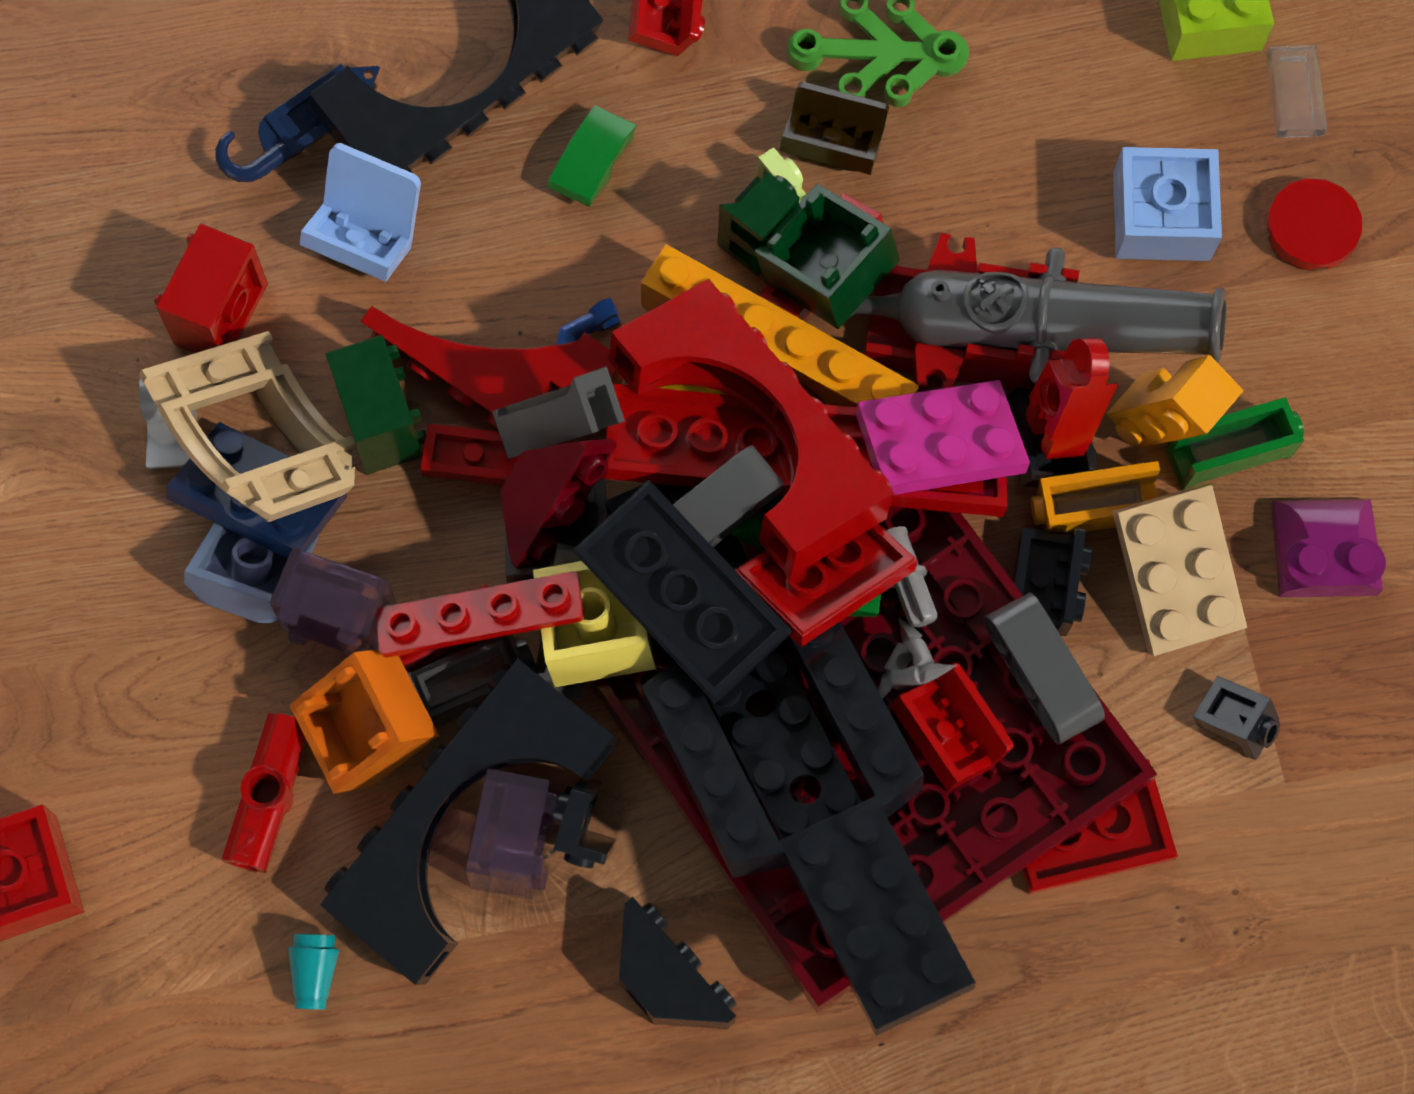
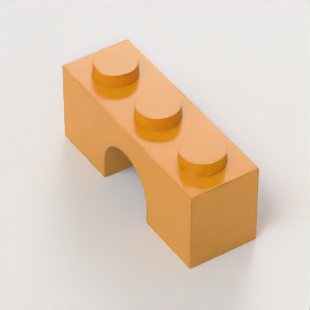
M1211 355L1186 361L1173 377L1164 367L1141 373L1106 415L1116 424L1115 430L1125 442L1142 448L1207 434L1244 390Z

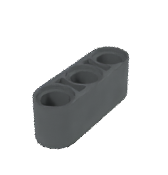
M751 445L731 458L673 505L714 547L776 498L786 485L757 449Z
M1028 593L984 617L985 627L993 644L1054 742L1060 744L1105 720L1104 709L1098 696L1043 606L1033 594Z

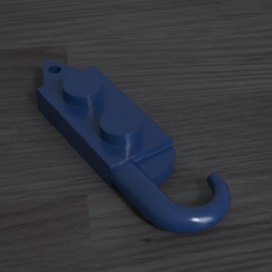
M342 64L338 65L264 116L259 123L258 136L265 153L249 164L240 166L230 160L227 150L235 134L232 131L226 132L219 139L215 148V159L219 169L228 178L237 182H253L263 178L290 158L293 159L329 134L308 107L307 101L309 94L344 69V66ZM368 66L350 69L372 88L380 67ZM370 73L372 78L367 79L364 77V74Z

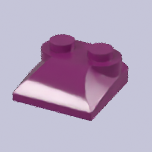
M1371 499L1273 501L1271 503L1279 597L1378 596L1383 591L1381 576L1385 571L1386 560L1377 542Z

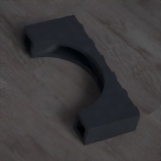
M508 0L513 25L512 46L508 62L497 79L474 97L456 104L440 107L409 105L377 92L363 82L349 66H346L309 94L307 105L336 143H342L413 173L412 169L425 159L432 165L444 157L453 148L449 142L463 132L468 138L479 131L490 121L486 114L499 104L506 110L519 101L526 94L522 87L534 78H537L542 83L554 75L563 66L559 60L566 54L573 51L576 56H579L598 41L599 38L595 33L604 20L589 0Z

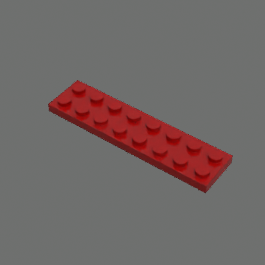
M613 384L625 421L606 427V439L613 440L617 446L607 462L608 469L602 479L642 483L650 480L653 484L695 488L731 458L752 445L786 485L778 496H785L792 485L791 468L781 441L770 425L757 412L740 400L725 394L654 388L637 395L629 385ZM823 404L829 418L842 433L849 434L855 440L860 454L873 468L855 414L857 407ZM1007 476L897 494L893 496L890 506L1004 517L1007 509Z

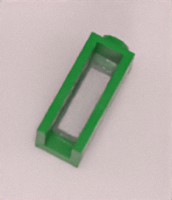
M1284 397L1223 415L1207 434L1168 442L1165 450L1180 488L1184 490L1208 480L1282 458H1291L1304 442V427L1300 416L1296 411L1291 410L1287 398Z

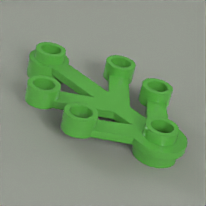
M841 0V16L847 21L855 22L873 40L822 38L819 33L812 29H802L796 31L790 37L787 58L789 63L800 71L816 69L824 58L873 60L859 73H847L839 81L838 91L848 93L844 87L853 84L858 86L860 91L852 95L865 98L866 92L902 61L920 62L906 76L902 74L893 75L886 82L884 92L886 101L894 107H904L910 103L913 93L934 75L948 77L960 72L967 64L969 47L965 39L958 33L947 30H935L914 10V0H887L886 15L892 22L902 23L919 42L903 41L868 8V0ZM855 1L862 7L853 10L848 8L846 4ZM902 3L908 9L902 12L897 11L893 8V5ZM808 42L813 44L814 47L806 50L798 44ZM949 48L953 50L954 53L951 55H944L938 49ZM901 86L906 89L907 93L896 95L891 89Z

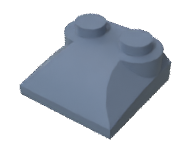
M214 522L185 570L184 584L194 592L201 602L258 623L278 621L289 610L290 595L314 551L319 535L299 562L295 563Z

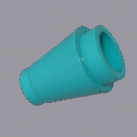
M293 934V947H288L293 996L295 998L294 1008L326 1009V1001L329 996L340 951L339 948H335L336 935Z

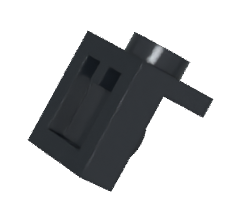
M1220 676L1216 677L1193 715L1197 726L1240 744L1245 755L1254 760L1259 757L1264 747L1269 748L1274 743L1280 728L1279 717L1271 698Z

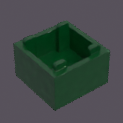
M818 183L755 250L764 281L767 285L837 329L844 324L900 261L892 228Z
M383 335L325 353L366 475L422 457L419 445L425 443L426 434L424 430L415 431L414 424L422 421L419 409L409 411L399 381L406 379L403 368L398 367L394 369L392 360L400 357L397 345L387 347Z

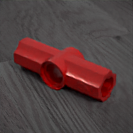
M268 713L251 768L241 781L240 792L242 796L221 859L224 863L255 873H267L284 815L289 812L293 804L294 794L292 790L307 745V740L296 718L281 713ZM267 782L279 784V793L272 802L258 803L255 801L256 791L262 784Z

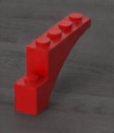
M372 305L360 321L373 330L368 339L383 335L387 347L397 345V348L411 356L412 359L407 366L430 382H432L437 374L451 385L446 393L470 409L476 401L490 412L485 420L497 429L492 411L569 386L573 378L607 366L613 384H621L624 380L608 361L610 349L585 332L578 341L536 348H489L461 344L431 336L398 322Z

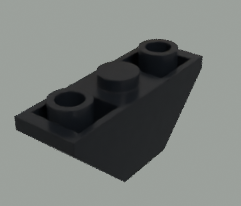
M634 897L630 898L624 907L619 972L621 987L653 1024L728 1029L736 1020V1015L731 1010L737 1005L733 997L717 980L711 985L707 983L697 971L702 965L699 958L683 941L676 946L662 931L668 926L667 922L651 903L647 902L641 906Z

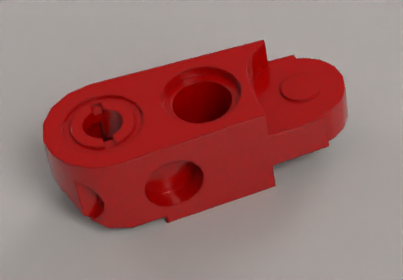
M1098 337L1073 339L1061 360H1048L1028 397L1030 403L1026 409V420L1034 435L1044 434L1041 450L1046 460L1079 457L1085 454L1118 386L1117 383H1107L1110 364L1109 352L1104 341Z

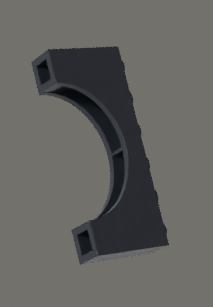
M519 659L512 666L508 663L504 664L495 673L488 684V688L492 690L480 706L472 704L462 714L455 726L459 730L457 735L447 747L441 744L429 755L423 765V769L427 771L415 787L407 785L396 796L390 806V809L394 812L382 828L376 825L363 837L357 847V850L361 852L349 869L345 866L341 867L330 878L324 888L328 895L320 905L415 985H426L458 945L438 919L431 902L428 887V862L433 839L440 823L453 803L470 786L483 777L502 768L522 763L533 762L558 765L573 771L589 781L621 741Z

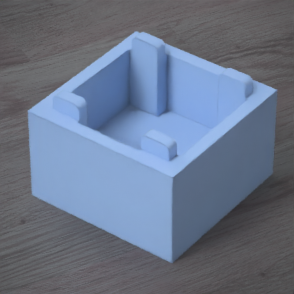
M1122 147L1113 171L1115 259L1211 261L1222 239L1219 150Z

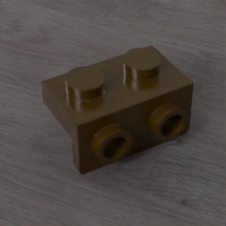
M799 82L795 92L793 107L782 135L779 151L796 155L802 159H811L838 166L847 171H857L871 175L882 141L889 105L822 86Z

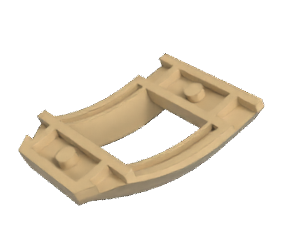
M269 331L142 369L139 375L168 428L190 459L217 486L267 522L341 497L354 486L355 467L352 468V449L356 444L352 436L346 438L341 436L313 406L287 363L281 365L270 345L273 338ZM255 391L274 423L300 454L240 474L215 449L196 422L191 411Z

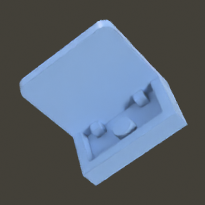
M342 143L335 144L329 151L323 204L301 230L300 246L386 282L411 250L421 188L419 177Z

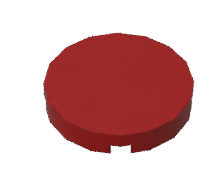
M1305 178L1289 183L1276 194L1266 214V225L1269 233L1268 240L1272 249L1285 262L1299 269L1312 271L1316 268L1328 267L1327 269L1340 265L1354 251L1362 235V214L1356 200L1343 187L1326 179Z

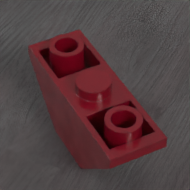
M613 440L580 441L522 451L500 491L510 563L516 569L545 565L554 560L557 543L562 544L561 542L572 523L583 513L585 509L584 502L593 486L604 476L608 469L607 462L617 446Z

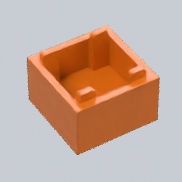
M379 649L352 653L289 705L333 794L375 786L440 736L399 656L384 658Z

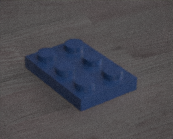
M221 422L207 436L220 455L240 474L290 457ZM190 458L167 485L166 499L295 563L299 562L347 498L346 493L341 497L267 522L217 486Z

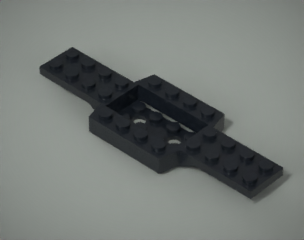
M654 484L672 504H675L694 488ZM642 485L606 500L605 503L609 515L617 510ZM731 534L713 547L734 570L749 561L738 538ZM838 622L802 647L790 636L787 637L716 705L707 695L705 697L701 688L675 661L642 686L645 703L732 878L786 867L805 896L876 1036L975 989L974 978L888 820L889 816L923 790V772L841 622ZM787 646L869 798L868 800L861 801L784 657ZM757 693L770 695L776 703L774 710L765 717H755L748 713L745 705L752 695ZM707 699L709 700V702H710V704H711V706H712V708H713V710H714V712H715V714H716V716H717V718H718V720H719L721 726L719 725V723H718V721H717V719H716V717H715V715H714V713H713V711H712V709H711V707H710V705H709ZM727 738L729 739V741H730V743H731V745H732V747H733V749H734V751H735V753H736V755H737V757H738V759H739V761H740L742 767L740 766V764H739V762H738V760H737V758H736V756H735V754H734V752H733V750H732V748H731V746H730V744H729ZM748 779L750 780V782H751V784H752V786H753V788H754V790H755V792H756V794H757V796H758V798H759V800H760V802H761L763 808L761 807V805H760V803H759V801H758V799H757V797H756V795H755V793H754V791H753V789H752V787H751V785H750ZM800 779H811L820 786L821 793L814 802L801 804L796 802L790 794L792 785ZM768 818L770 819V821H771V823H772V825H773V827H774V829H775V831H776V833H777V835H778V837H779L780 840H778V838H777V836H776V834H775V832H774V830H773V828H772V826H771V824H770Z

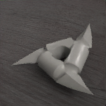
M900 618L898 620L903 643H897L884 666L886 673H882L877 688L882 699L891 691L892 687L899 690L924 685L957 666L935 663L924 640L920 639L922 635ZM913 658L914 666H911L906 669L907 665Z

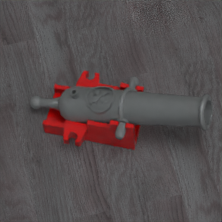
M941 233L927 270L896 265L875 288L874 295H869L850 316L852 317L854 314L870 315L864 355L891 370L915 374V383L919 385L918 392L927 391L928 382L926 379L931 376L938 377L943 381L944 384L941 389L954 387L956 381L977 384L1000 380L1004 389L1014 390L1016 388L1033 389L1048 360H1061L1071 341L1079 338L1098 337L1104 341L1108 352L1211 355L1216 362H1219L1225 340L1227 297L1226 291L1222 287L1217 288L1214 294L1078 282L1080 270L1064 268L1065 253L1058 247L1048 250L1045 265L1031 262L1028 270L981 262L977 270L975 238L965 237L962 246L964 251L954 253L947 247L951 234Z

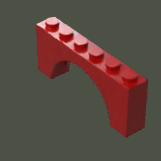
M710 279L703 281L612 331L608 361L637 395L668 385L682 384L711 388L728 394L752 408L777 434L788 456L792 485L784 498L773 509L764 514L758 541L789 578L886 520L894 496L887 477L881 471L874 470L860 454L855 440L849 434L842 433L829 418L823 403L807 393L798 382L791 366L786 362H781L768 348L763 334L757 328L749 326L738 313L732 298L724 292L721 293Z

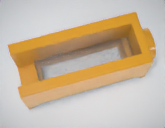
M1154 461L1041 478L1036 496L1030 497L1034 525H1042L1043 531L1067 535L1073 534L1075 528L1086 529V532L1115 528L1113 510L1158 497L1155 482L1160 472L1159 462Z

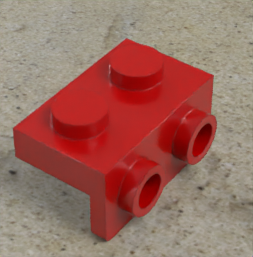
M632 0L628 41L679 56L690 45L698 42L702 36L705 27V17L701 15L702 0Z
M958 662L951 664L957 666L940 677L898 696L890 705L947 791L991 770L1014 748V744L1006 733L1005 728L997 720L978 692L974 682L967 676Z

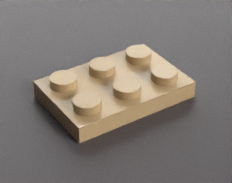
M1200 484L1112 511L1148 654L1157 656L1248 628L1212 484Z

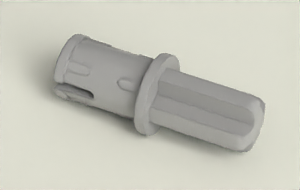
M899 526L886 530L916 558L907 535L906 527ZM918 561L916 570L891 587L897 591L909 625L917 628L926 626L937 619V612L924 580L927 570L924 566H919Z

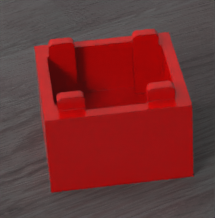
M201 223L195 234H188L186 238L188 247L162 295L157 293L154 299L157 305L156 309L173 344L193 353L239 340L268 285L253 244Z
M44 804L0 818V942L85 913L57 816Z

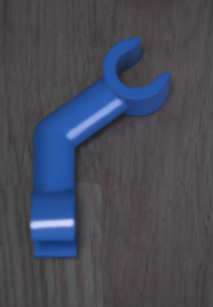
M607 298L596 303L587 314L562 326L558 332L556 345L577 341L584 332L589 335L596 330L602 332L618 325L621 322L618 317L620 313L612 299Z

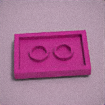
M1000 380L861 401L857 404L855 414L873 469L881 471L887 477L894 495L1025 474L1029 467L1030 461Z

